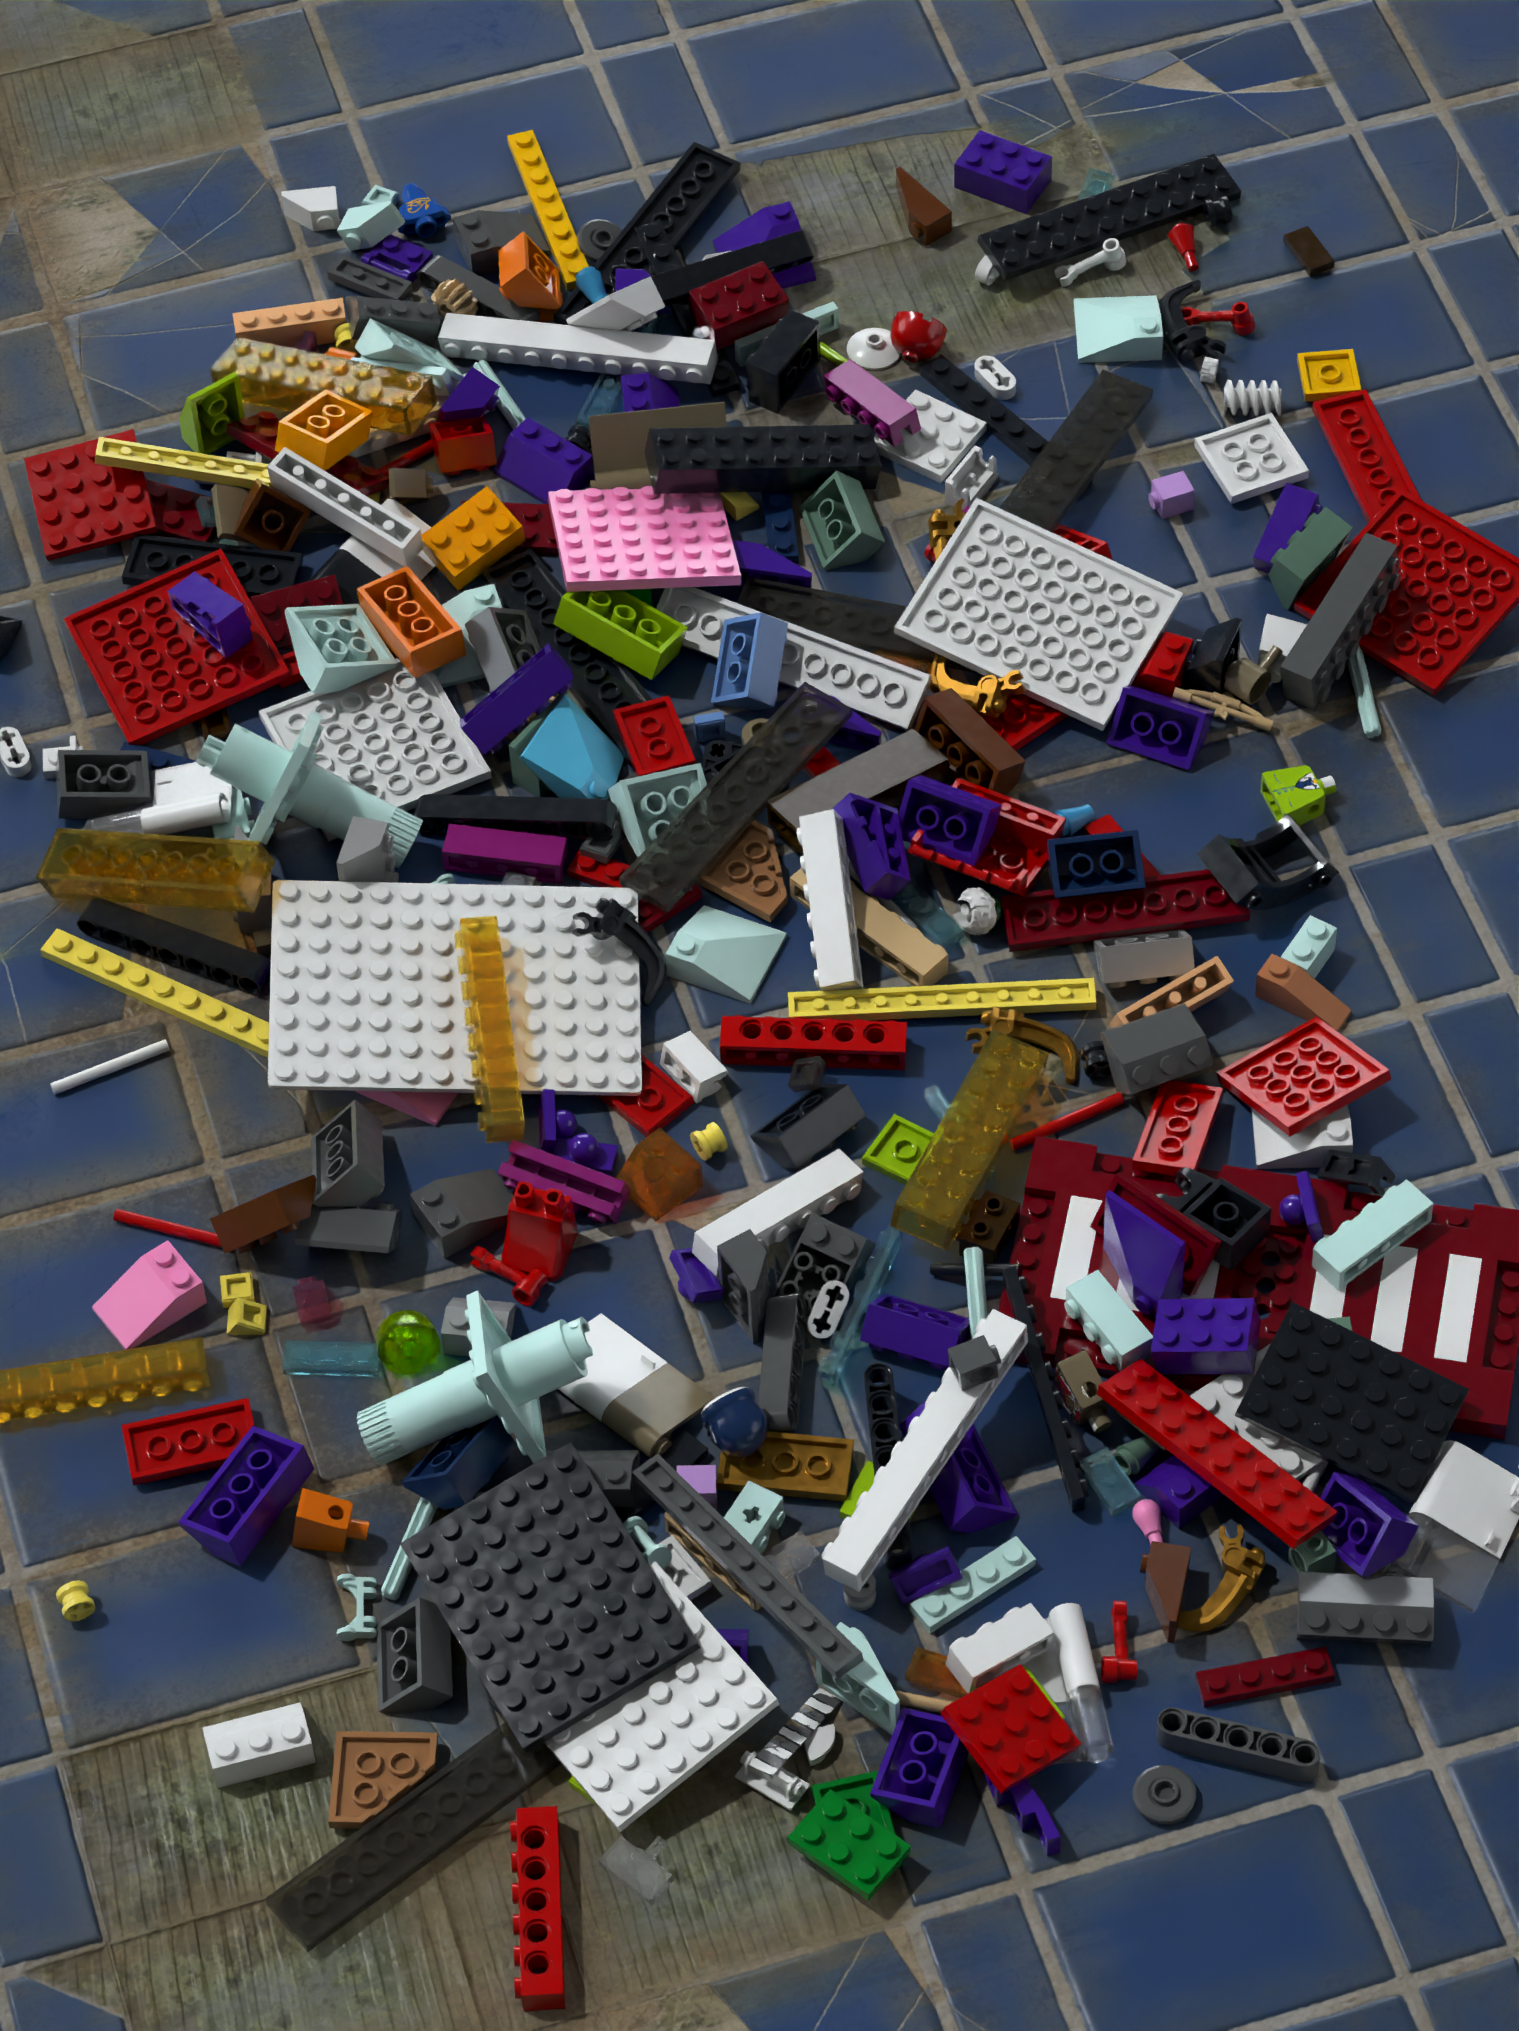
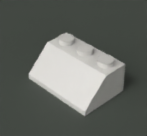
M650 276L602 298L567 318L566 321L568 325L633 331L657 318L656 312L664 308L665 305Z
M301 1702L202 1728L217 1788L316 1763Z

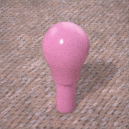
M1151 1499L1138 1501L1132 1510L1134 1522L1141 1529L1145 1538L1149 1539L1150 1545L1152 1541L1163 1543L1161 1537L1162 1516L1159 1505Z

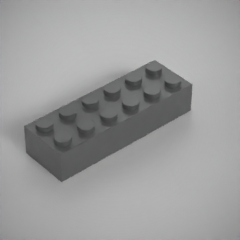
M1365 533L1280 666L1284 698L1313 711L1316 710L1320 702L1324 703L1331 690L1330 686L1335 679H1340L1344 672L1346 661L1349 657L1352 658L1356 654L1361 637L1370 632L1377 612L1381 613L1384 610L1387 596L1391 590L1395 591L1400 584V559L1398 558L1397 545Z

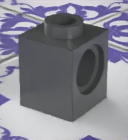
M984 1335L948 1348L949 1366L962 1391L998 1378L997 1364L1001 1363L1000 1355L995 1345L989 1346Z

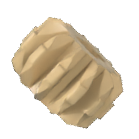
M457 279L443 281L437 286V289L431 296L433 304H437L438 314L443 318V321L446 313L475 315L478 311V306L476 305L478 300L472 296V291L466 288V284H460Z

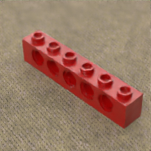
M741 1015L722 1016L720 1034L721 1064L883 1070L906 1069L907 1022H897L894 1020L867 1021L863 1019L836 1020L833 1018L805 1019L802 1017L774 1018L771 1016L744 1017Z
M557 1806L516 1808L517 1821L510 1822L511 1842H517V1852H511L512 1873H518V1883H512L513 1904H519V1914H513L514 1935H520V1946H514V1966L521 1967V1977L514 1978L515 1998H522L524 2011L565 2009ZM533 1843L542 1844L541 1847L536 1849L528 1847ZM533 1874L543 1875L542 1878L537 1880L529 1878ZM534 1905L544 1906V1908L539 1911L530 1910V1908ZM536 1936L545 1937L541 1942L531 1941ZM539 1967L547 1969L542 1974L532 1973L534 1969Z

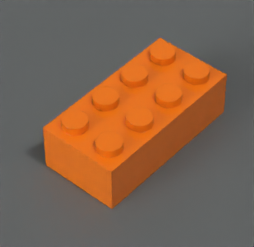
M408 566L356 588L362 610L382 640L414 678L466 655L462 629Z

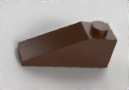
M902 167L896 168V189L910 234L927 246L951 232L952 211Z
M1152 1541L1149 1554L1143 1553L1140 1573L1146 1574L1145 1589L1168 1643L1174 1644L1189 1572L1191 1547Z

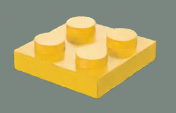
M1353 349L1297 353V364L1305 402L1320 401L1361 390Z

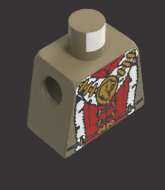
M1084 1350L1057 1363L1051 1387L1053 1391H1059L1062 1405L1075 1425L1081 1426L1089 1422L1094 1432L1100 1433L1109 1428L1112 1422L1106 1414L1108 1403L1097 1395L1098 1387L1103 1381L1087 1351Z

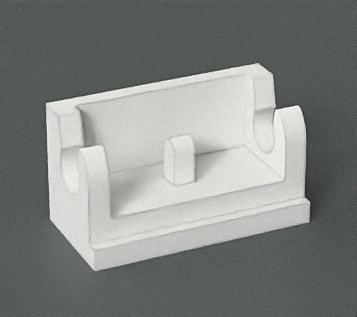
M974 446L945 481V503L954 507L962 498L964 499L961 506L963 511L967 506L971 507L976 498L981 500L999 478L995 457L992 455L988 463L985 462L982 458V448Z
M691 1031L663 1043L660 1065L684 1090L693 1096L696 1104L701 1102L703 1098L721 1089L722 1086L718 1082H714L725 1077L727 1069Z

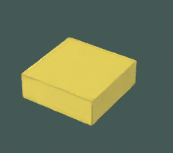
M251 1272L220 1276L223 1308H229L238 1297L255 1302Z

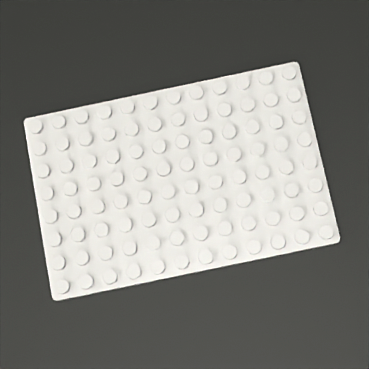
M274 881L272 890L268 1086L271 1089L505 1094H541L543 1089H553L557 1095H640L642 1091L639 957L615 936L601 941L594 938L592 934L581 937L572 934V930L576 928L584 929L585 927L584 922L573 919V915L585 912L590 914L591 917H596L599 912L595 905L600 898L607 900L613 898L621 906L637 916L635 920L638 922L637 890L634 888Z

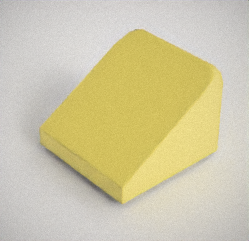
M747 492L719 493L724 509L735 521L759 509V505Z
M238 1297L228 1309L227 1334L263 1335L266 1329L267 1305Z

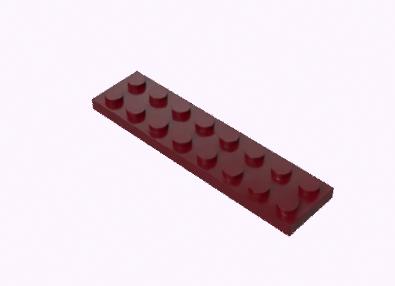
M1209 869L1144 877L1146 889L1061 899H1055L1053 890L1030 892L1025 897L1018 894L1000 896L1009 952L1250 921V909L1236 904Z

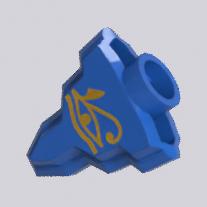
M409 182V184L404 185L401 195L403 204L399 207V212L405 222L398 228V232L403 233L405 236L417 234L421 238L433 236L437 229L444 227L451 219L450 213L445 206L439 205L435 199L426 196L424 190L415 183Z

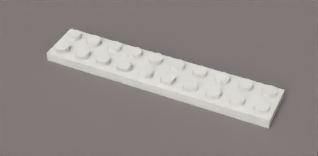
M694 587L665 588L656 608L688 627L682 643L683 647L717 660L724 620L760 613L757 610ZM787 622V639L784 644L779 683L803 692L806 690L823 692L836 697L856 712L907 731L911 730L931 683V675Z

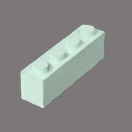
M1407 1179L1398 1186L1390 1187L1381 1199L1375 1203L1367 1204L1357 1217L1351 1221L1346 1220L1334 1234L1328 1238L1320 1239L1315 1244L1312 1267L1337 1290H1340L1431 1222L1433 1202Z

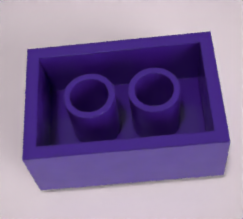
M982 130L978 131L954 164V188L1024 214L1029 212L1052 180V156Z
M1159 1299L1151 1346V1354L1156 1370L1160 1374H1254L1261 1325L1255 1299Z

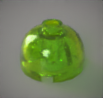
M407 1309L391 1313L382 1321L376 1332L377 1355L390 1372L401 1375L418 1373L420 1369L417 1367L425 1366L428 1362L430 1366L435 1362L440 1353L441 1341L434 1323L425 1314L415 1310Z

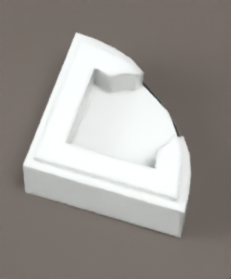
M834 1724L816 1728L803 1742L810 1766L823 1761L834 1745Z

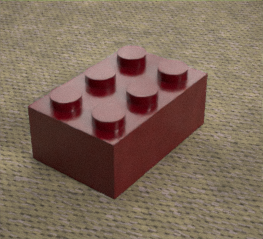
M764 261L689 291V313L706 339L715 340L716 350L734 344L735 340L777 324L778 320L784 318L789 312V298Z

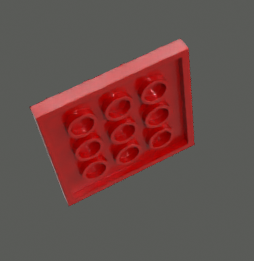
M134 429L104 437L138 443ZM98 439L24 458L47 561L132 539L136 534L147 535L158 532L144 471L95 464Z
M1317 1016L1216 1072L1220 1084L1289 1137L1391 1080L1388 1068Z

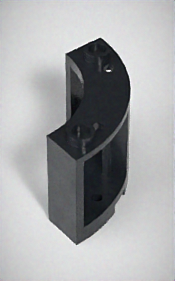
M1289 814L1269 828L1257 833L1254 840L1244 842L1242 838H1227L1218 834L1197 853L1198 857L1235 903L1252 910L1272 909L1294 902L1318 888L1328 886L1332 882L1333 877L1339 873L1304 828ZM1299 838L1318 862L1306 871L1281 881L1264 859L1279 852Z

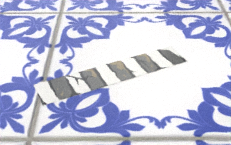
M819 1688L748 1765L772 1777L842 1700Z

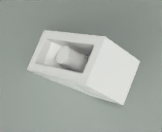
M336 186L281 191L284 215L312 231L338 229L340 226Z

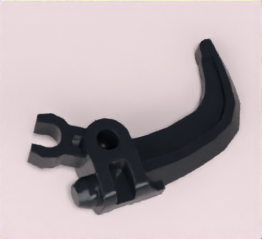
M1200 280L1174 288L1159 300L1165 340L1179 361H1191L1201 355L1218 359V353L1215 351H1219L1222 354L1226 352V344L1223 341L1207 337L1203 326H1188L1183 318L1180 304L1184 298L1200 290Z
M600 898L597 901L595 907L599 913L596 917H591L590 914L585 912L574 914L573 919L582 920L585 927L584 929L576 928L572 930L573 935L581 937L592 934L594 938L601 941L615 936L632 949L641 959L647 970V983L640 1001L645 1007L651 1005L666 979V958L661 947L635 920L637 916L621 906L613 898L610 900Z

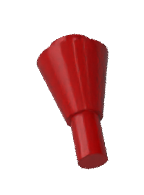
M1185 223L1176 224L1169 231L1168 238L1185 259L1188 270L1190 272L1196 271L1199 265L1195 257L1194 227Z

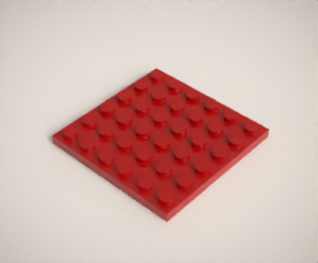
M1400 488L1294 603V609L1308 619L1312 618L1365 533L1397 545L1398 558L1400 559V584L1395 591L1391 590L1387 596L1384 610L1381 613L1377 612L1370 632L1361 637L1359 647L1363 653L1435 696L1519 603V558Z
M222 549L63 618L71 637L129 745L145 744L291 678L289 669ZM194 571L202 577L209 579L211 583L244 605L246 615L252 623L250 629L253 639L228 658L220 654L172 608L167 591Z

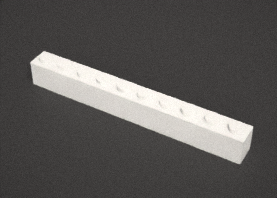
M446 313L438 336L441 353L451 358L552 367L613 375L650 373L659 379L710 384L718 361L715 340Z
M992 1309L986 1319L982 1318L979 1321L973 1339L984 1335L989 1346H996L1001 1359V1363L997 1364L998 1378L962 1391L951 1368H947L942 1377L941 1386L936 1392L933 1391L928 1396L924 1411L919 1417L915 1416L904 1440L902 1442L898 1441L891 1452V1459L885 1467L881 1466L874 1477V1484L868 1492L864 1491L861 1494L856 1505L857 1509L853 1515L844 1519L839 1529V1535L834 1543L829 1542L822 1553V1560L826 1576L860 1592L1028 1343L1026 1324L995 1309Z

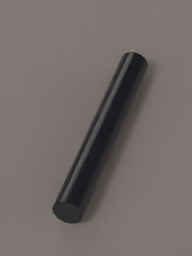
M932 1262L930 1273L931 1275L966 1276L965 1263ZM983 1263L984 1276H1003V1268L1011 1266L1016 1267L1018 1277L1022 1276L1023 1273L1021 1264Z

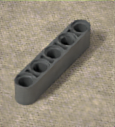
M434 256L417 273L419 283L423 288L432 293L437 289V286L448 279H457L460 284L465 283L466 288L472 291V296L478 300L476 303L478 311L475 313V316L533 322L539 319V313L536 308L518 307L512 299L508 301L502 295L498 285L443 256Z
M801 1293L773 1297L767 1300L758 1405L766 1415L767 1431L771 1432L795 1431L799 1424L807 1323V1306Z
M1174 1707L1163 1709L1157 1717L1156 1740L1166 1750L1303 1783L1312 1781L1318 1774L1320 1749L1310 1740ZM1171 1726L1178 1730L1168 1731L1165 1728ZM1204 1734L1210 1736L1211 1738L1201 1739L1198 1736ZM1236 1742L1241 1743L1244 1746L1234 1747L1231 1744ZM1274 1751L1277 1753V1755H1268L1264 1752ZM1299 1759H1307V1760H1310L1311 1762L1305 1764V1763L1299 1762L1298 1760H1299Z

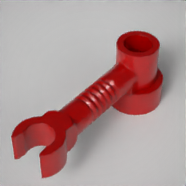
M1237 302L1232 306V310L1200 311L1191 307L1181 309L1183 318L1188 326L1199 325L1203 322H1231L1234 332L1238 335H1248L1256 327L1254 316L1249 312L1248 304L1245 302Z
M476 1246L470 1256L474 1257L470 1263L474 1268L485 1271L490 1270L516 1283L517 1285L512 1289V1295L523 1306L531 1307L540 1297V1290L548 1281L547 1276L542 1271L533 1269L527 1275L495 1259L483 1247Z
M1113 1601L1111 1621L1114 1632L1115 1656H1102V1683H1117V1680L1137 1679V1660H1129L1127 1603L1126 1601Z

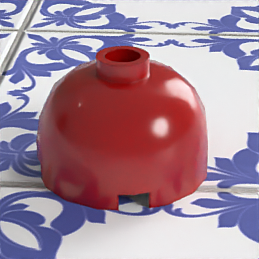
M900 311L896 314V317L894 316L890 331L891 343L896 351L902 355V358L908 362L916 363L918 360L932 358L941 350L945 340L947 328L943 323L933 317L931 322L922 319L924 314L919 312Z

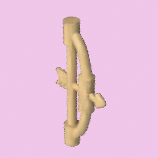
M1175 687L1172 696L1173 699L1182 702H1191L1215 710L1213 717H1221L1223 720H1226L1227 715L1253 723V726L1269 732L1273 724V720L1265 718L1258 711L1242 704L1241 700L1235 699L1233 694L1228 691L1220 694L1192 689L1183 690Z

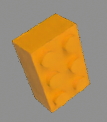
M325 389L279 421L275 451L280 453L286 447L326 471L368 441L373 411Z
M486 486L422 534L423 552L459 591L479 576L482 571L487 570L523 543L525 535L520 522Z

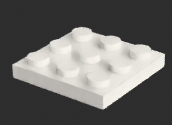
M915 389L906 401L916 408L921 430L911 435L905 429H902L903 442L895 447L885 439L881 440L876 434L874 439L878 454L942 483L987 430V422Z
M1272 413L1195 438L1194 446L1231 504L1281 488L1286 483L1292 484L1309 478V469Z

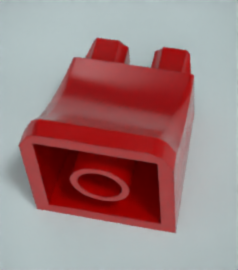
M520 1181L508 1207L507 1228L501 1262L527 1275L533 1269H538L547 1276L549 1282L560 1278L578 1235L572 1198L563 1195L562 1190L550 1188L545 1191L534 1188L531 1183Z

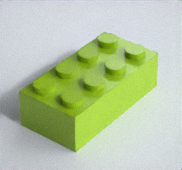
M623 590L567 592L561 598L553 622L554 625L565 632L572 634L591 647L600 650L615 661L621 662L650 680L655 678L679 654L688 629L687 626Z

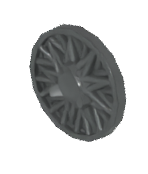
M590 220L582 225L577 235V244L580 251L589 260L596 263L622 230L608 220Z
M1156 1765L1146 1769L1137 1777L1133 1787V1803L1138 1812L1147 1820L1157 1824H1174L1184 1820L1192 1812L1196 1803V1787L1191 1777L1183 1770L1170 1765Z

